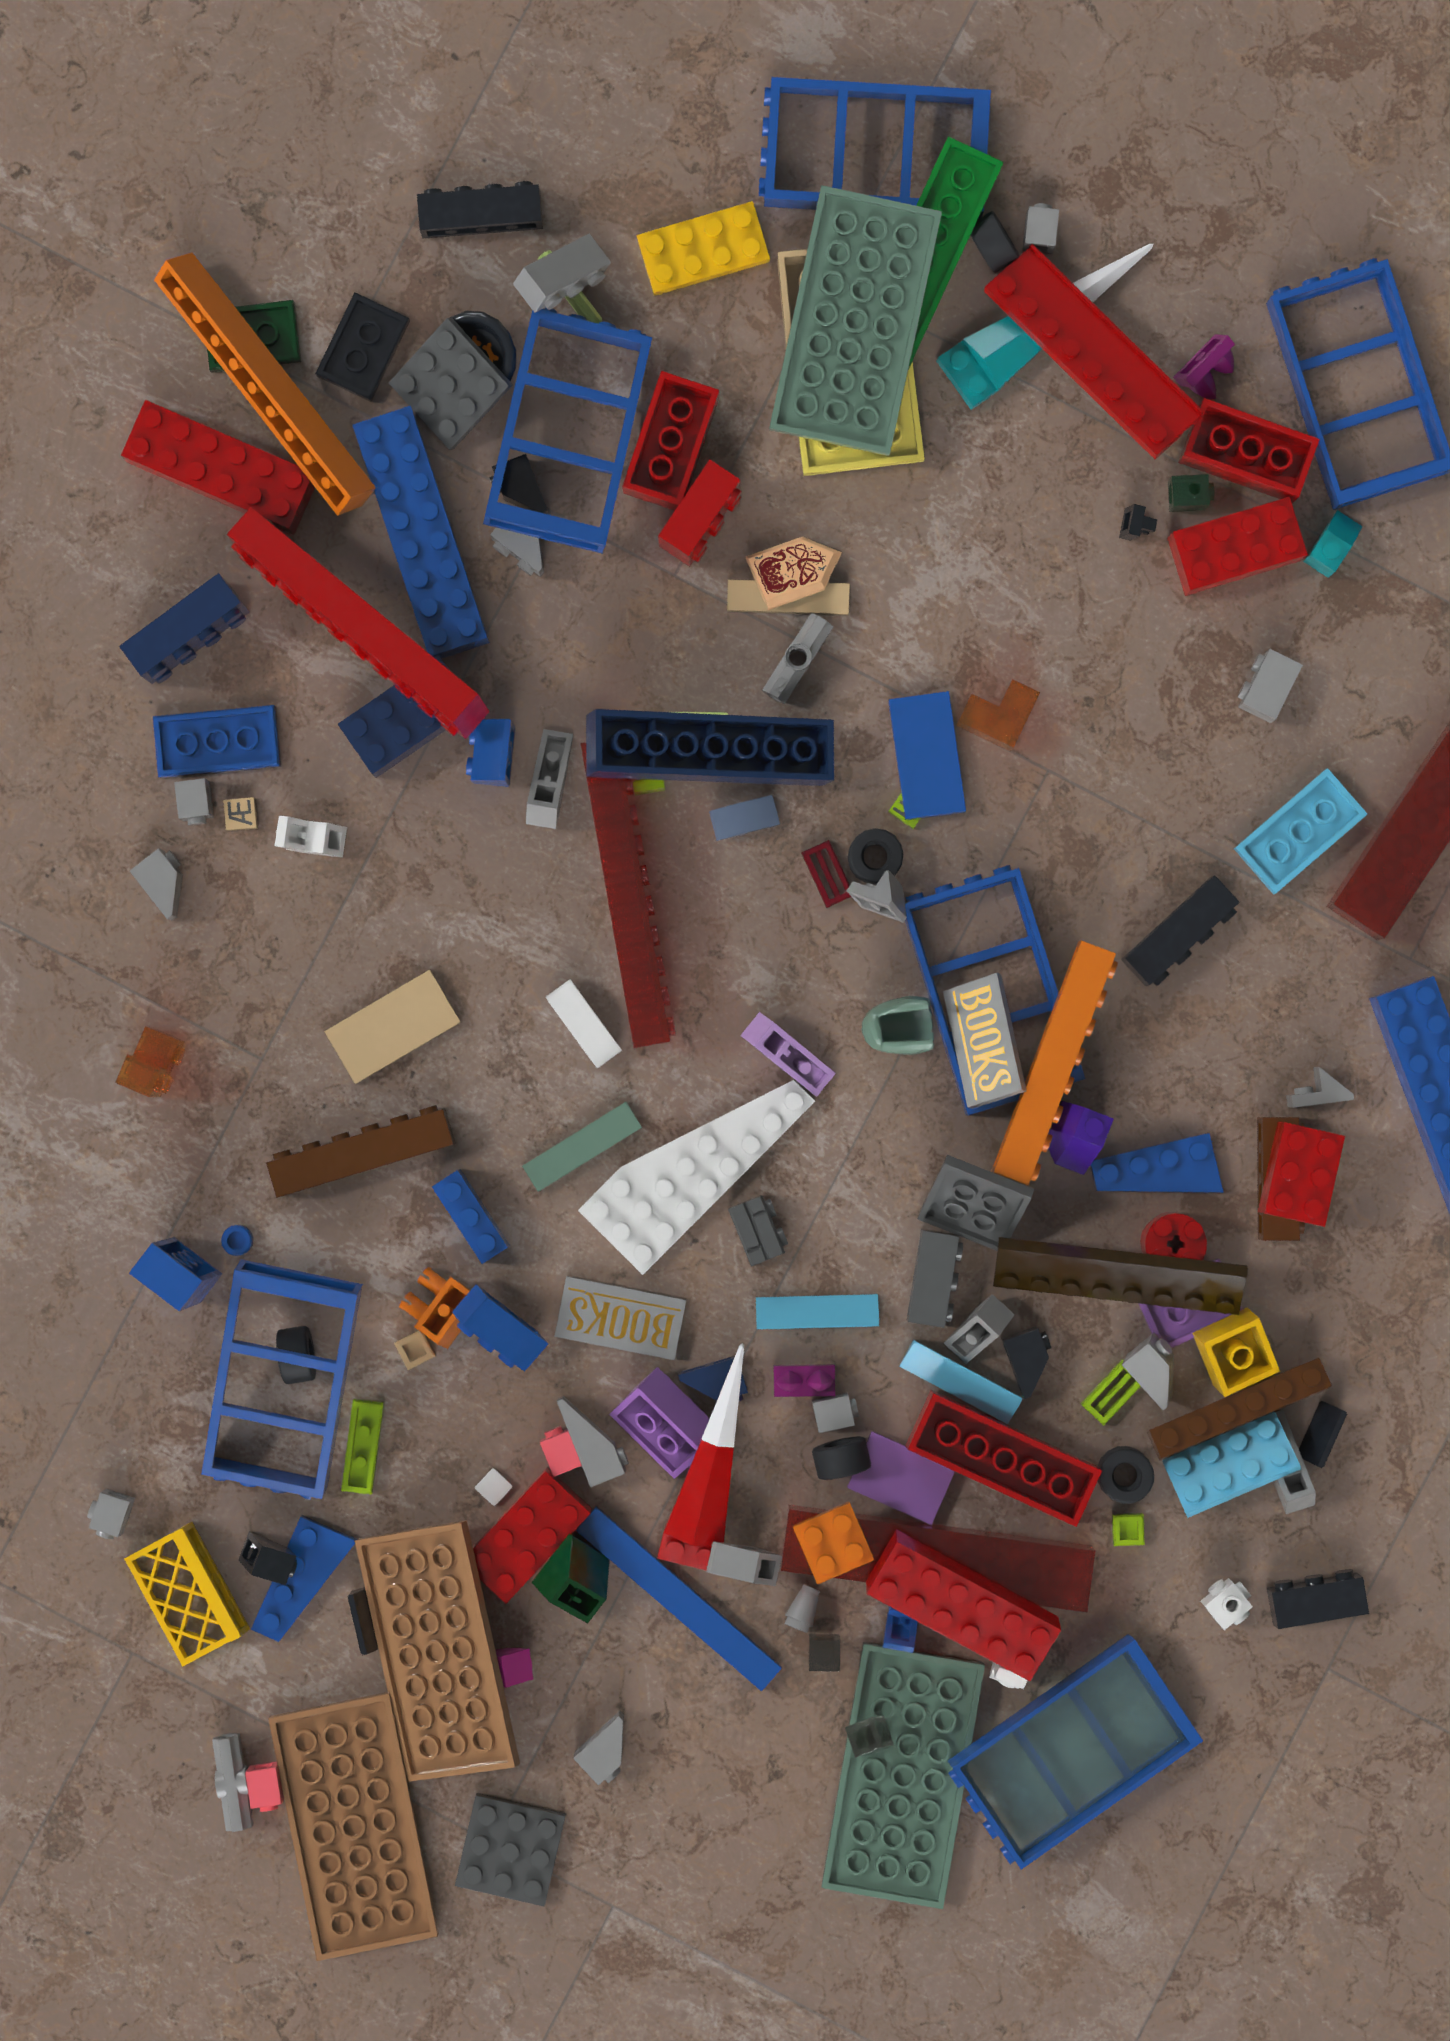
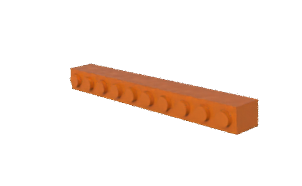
M193 252L166 260L154 281L336 515L339 516L362 507L376 487Z

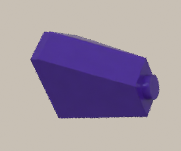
M1061 1100L1059 1105L1063 1106V1111L1058 1123L1052 1122L1048 1134L1052 1135V1140L1048 1149L1054 1164L1084 1175L1102 1150L1114 1118Z

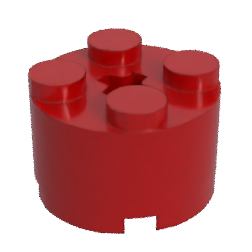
M1165 1212L1153 1218L1144 1227L1140 1245L1143 1254L1203 1260L1207 1250V1239L1202 1226L1193 1218L1176 1212ZM1175 1235L1176 1240L1180 1241V1246L1175 1247L1172 1252V1248L1167 1246V1241L1173 1240Z

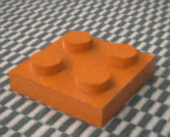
M850 1501L793 1525L817 1585L874 1561Z

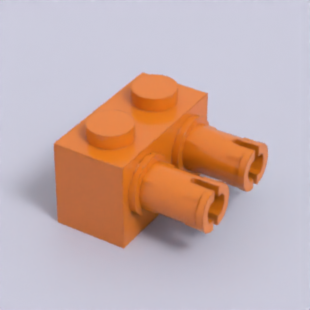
M427 1267L422 1273L430 1279L428 1280L420 1275L417 1282L436 1295L430 1305H427L415 1296L414 1293L409 1292L404 1298L412 1304L410 1305L402 1300L399 1308L418 1320L414 1326L417 1330L437 1345L448 1349L461 1332L457 1327L460 1321L452 1311L470 1292V1289L452 1277L445 1280L433 1271L432 1268Z

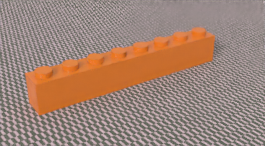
M1082 940L1077 943L1026 1077V1092L1020 1093L991 1172L1027 1186L1030 1180L1036 1181L1041 1169V1164L1037 1163L1041 1151L1047 1152L1052 1140V1135L1048 1134L1052 1122L1058 1123L1063 1111V1106L1059 1105L1063 1093L1069 1094L1074 1082V1077H1071L1070 1074L1074 1065L1079 1066L1084 1056L1085 1049L1081 1047L1084 1037H1090L1095 1027L1096 1020L1092 1019L1095 1008H1101L1106 998L1107 991L1103 990L1106 979H1112L1117 969L1118 962L1114 961L1116 953Z

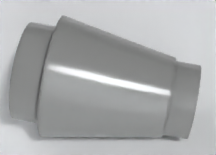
M803 1584L802 1589L785 1613L787 1618L784 1624L807 1633L809 1627H813L820 1591Z

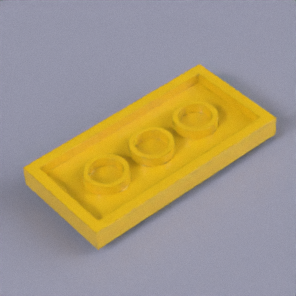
M753 201L636 235L654 296L770 262Z

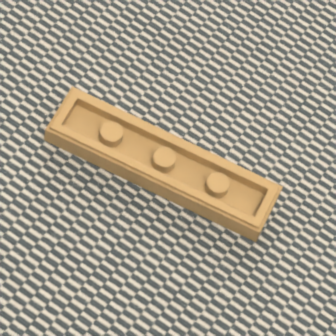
M728 580L727 612L811 614L812 612L815 615L848 616L850 584L828 583L824 591L768 610L755 580Z

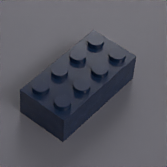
M218 573L119 647L141 677L151 684L154 682L159 684L167 680L173 674L171 670L180 663L186 665L197 657L196 652L203 646L210 647L222 638L220 634L229 627L235 629L246 620L245 615L250 612L229 583Z
M439 654L434 657L448 669ZM393 685L338 723L344 735L375 778L445 731L434 715L432 718L429 717L417 706L418 703L411 697L408 699L395 688L396 685Z

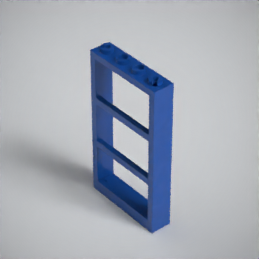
M772 77L771 87H765L764 106H770L769 118L763 117L762 136H768L767 148L761 147L760 166L766 167V178L759 179V196L764 197V207L816 210L820 192L774 189L780 93L838 96L832 188L842 189L848 97L905 100L900 197L869 196L916 206L919 198H910L915 101L973 104L970 147L987 154L991 90ZM983 207V209H982V212H981L979 218H981V217L983 216L984 207Z
M1377 258L1362 262L1359 264L1360 268L1349 271L1348 267L1341 268L1330 274L1331 277L1320 280L1319 277H1313L1301 283L1302 286L1291 289L1290 286L1281 287L1273 291V295L1266 303L1308 434L1320 439L1315 456L1333 510L1450 473V449L1388 259L1378 262ZM1376 279L1393 332L1298 361L1281 308ZM1396 342L1413 396L1319 426L1302 372ZM1417 406L1434 460L1340 490L1323 436Z
M545 307V309L543 308L536 313L532 310L483 521L484 525L603 554L652 337L641 334V331L636 329L628 331L617 329L614 324L609 322H599V324L590 322L578 314H570L569 316L559 314L553 308L548 310ZM538 326L638 351L639 356L629 398L527 373ZM524 385L626 410L615 462L514 438L513 433ZM513 449L612 474L600 527L498 502L509 450Z
M1010 865L993 870L994 876L982 879L981 874L963 879L965 885L953 888L952 883L934 888L936 893L934 895L924 897L923 892L905 897L907 902L905 903L907 916L905 923L963 1108L968 1116L1019 1099L1020 1094L973 1109L967 1107L952 1032L949 1031L933 976L1031 946L1048 1001L1010 1013L1012 1023L1052 1011L1058 996V989L1020 869L1011 870ZM1011 882L1027 937L929 967L912 912ZM1081 1063L1079 1066L1074 1065L1070 1074L1071 1077H1074V1082L1086 1079Z
M242 1259L239 1261L233 1274L201 1475L214 1477L216 1481L231 1480L240 1482L241 1485L246 1487L260 1486L270 1488L275 1493L289 1492L299 1494L301 1497L310 1500L311 1497L316 1499L323 1498L329 1482L363 1284ZM242 1288L345 1309L337 1360L234 1340ZM235 1352L333 1372L334 1378L326 1423L224 1403L231 1353ZM221 1415L322 1435L323 1442L317 1477L215 1457Z

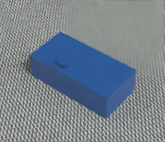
M175 1237L151 1243L129 1272L130 1275L178 1311L201 1303L222 1275L219 1270Z

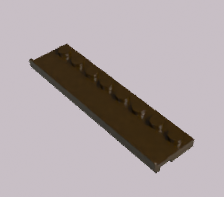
M999 1237L993 1287L1239 1315L1248 1276L1247 1265Z

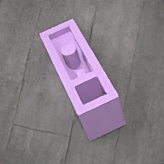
M760 1012L740 1035L816 1097L836 1074Z

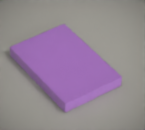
M1220 1259L1213 1260V1262H1221ZM1139 1304L1151 1333H1155L1159 1339L1162 1338L1167 1341L1171 1348L1193 1339V1332L1232 1315Z
M871 1431L866 1442L871 1467L866 1471L852 1475L847 1488L932 1525L955 1471L907 1450L906 1446Z

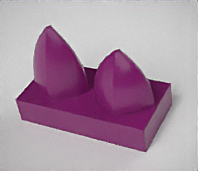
M1215 334L1173 378L1180 386L1189 387L1195 394L1201 397L1216 399V385L1210 370L1213 368L1221 373L1234 372V357L1231 348L1235 343L1228 335Z
M835 1364L773 1365L774 1397L835 1396Z

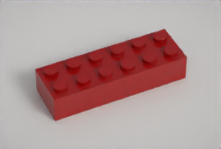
M148 400L144 401L121 453L123 459L131 465L244 514L252 507L275 527L293 535L315 489V486L298 465Z
M930 1390L905 1445L909 1451L1077 1527L1102 1473V1470L1094 1464L933 1390Z
M897 1529L866 1580L867 1595L1028 1681L1032 1680L1061 1632L1059 1616Z

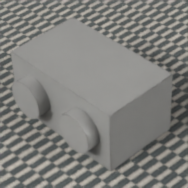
M1272 649L1266 651L1264 655L1258 654L1251 667V670L1255 672L1250 683L1244 682L1237 696L1242 699L1238 708L1272 723L1277 719L1303 665Z

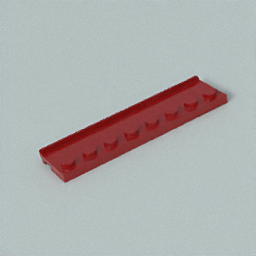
M1033 244L985 286L984 292L1154 459L1158 458L1191 425L1197 423L1200 417H1202L1203 410Z

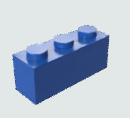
M461 1169L456 1170L432 1186L481 1264L510 1246Z
M477 1284L452 1311L460 1321L457 1327L469 1337L475 1334L479 1337L477 1341L490 1353L495 1349L500 1353L498 1355L499 1359L510 1368L516 1365L525 1372L548 1345V1342L535 1328Z

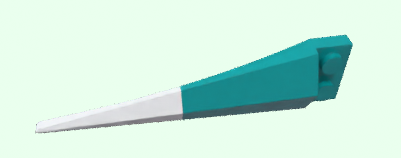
M1148 244L1081 278L1073 284L1089 300L1094 302L1152 249L1153 244ZM1007 316L964 338L960 343L939 356L936 362L972 410L997 393L1042 348Z

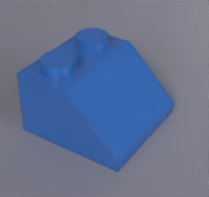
M483 719L470 734L469 745H474L473 757H468L466 775L471 776L472 783L509 787L515 725L511 719Z

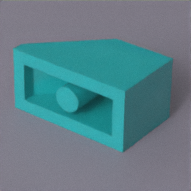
M1337 510L1303 562L1329 578L1336 572L1352 548L1363 526Z

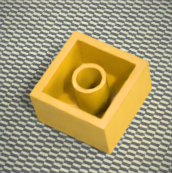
M1248 1307L1240 1310L1239 1315L1232 1314L1192 1333L1212 1384L1224 1397L1280 1372L1260 1318Z

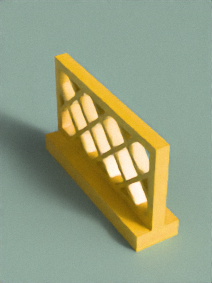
M192 1521L124 1558L182 1667L224 1644L240 1638L250 1630ZM174 1540L179 1549L177 1560L162 1555L165 1543ZM158 1548L157 1554H156V1553H153V1552H150V1551H152V1550ZM146 1556L155 1559L151 1574L141 1571L136 1562L137 1558ZM160 1561L175 1566L172 1580L156 1576ZM180 1568L192 1573L194 1577L192 1587L177 1583ZM155 1582L170 1586L166 1601L155 1597L152 1591ZM175 1588L190 1593L186 1607L171 1603ZM195 1595L206 1599L208 1603L206 1614L191 1609ZM169 1609L184 1613L181 1628L170 1625L167 1619ZM189 1615L204 1620L201 1634L186 1630ZM209 1622L220 1625L225 1637L219 1640L207 1637L206 1633ZM184 1636L199 1641L196 1652L187 1656L182 1647ZM204 1642L210 1644L203 1648Z

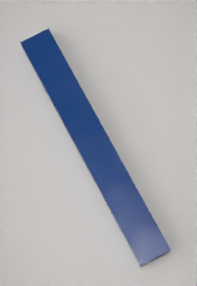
M597 1506L576 1529L581 1536L760 1691H763L782 1669L781 1665Z

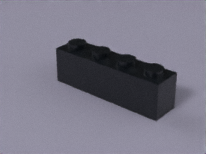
M521 181L511 187H503L501 184H488L484 186L485 189L472 190L470 186H459L454 188V191L442 192L441 189L437 188L424 190V193L417 194L419 230L422 239L543 229L539 184L533 185L530 181Z
M1214 875L1204 882L1121 960L1145 986H1149L1152 983L1158 986L1170 975L1167 969L1175 962L1178 965L1182 964L1191 956L1192 952L1189 949L1197 941L1201 945L1205 943L1215 933L1212 928L1219 921L1225 924L1237 913L1234 907L1240 902Z

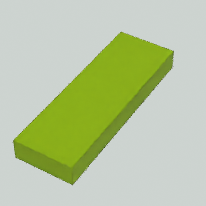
M353 1399L341 1491L373 1494L384 1402Z

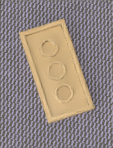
M428 970L324 1032L353 1082L357 1084L460 1024L461 1021L432 971Z

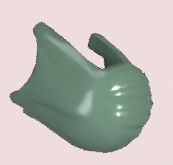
M905 996L873 1007L862 1021L861 1031L865 1041L875 1050L892 1054L914 1055L932 1050L934 1048V1033L931 1031L933 1024L931 1019L932 1011L929 1009L931 1005L930 999L919 996Z

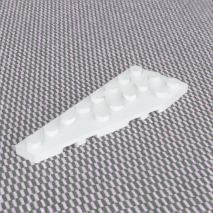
M792 1080L621 1166L578 1211L643 1275L785 1133L815 1100L797 1082Z

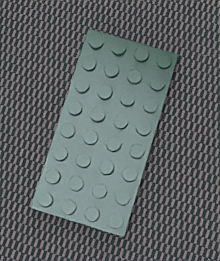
M821 185L769 430L881 455H890L942 211Z
M863 1642L821 1887L943 1909L964 1785L958 1788L948 1772L953 1770L948 1760L972 1744L985 1664L918 1651L909 1653L882 1648L883 1645Z

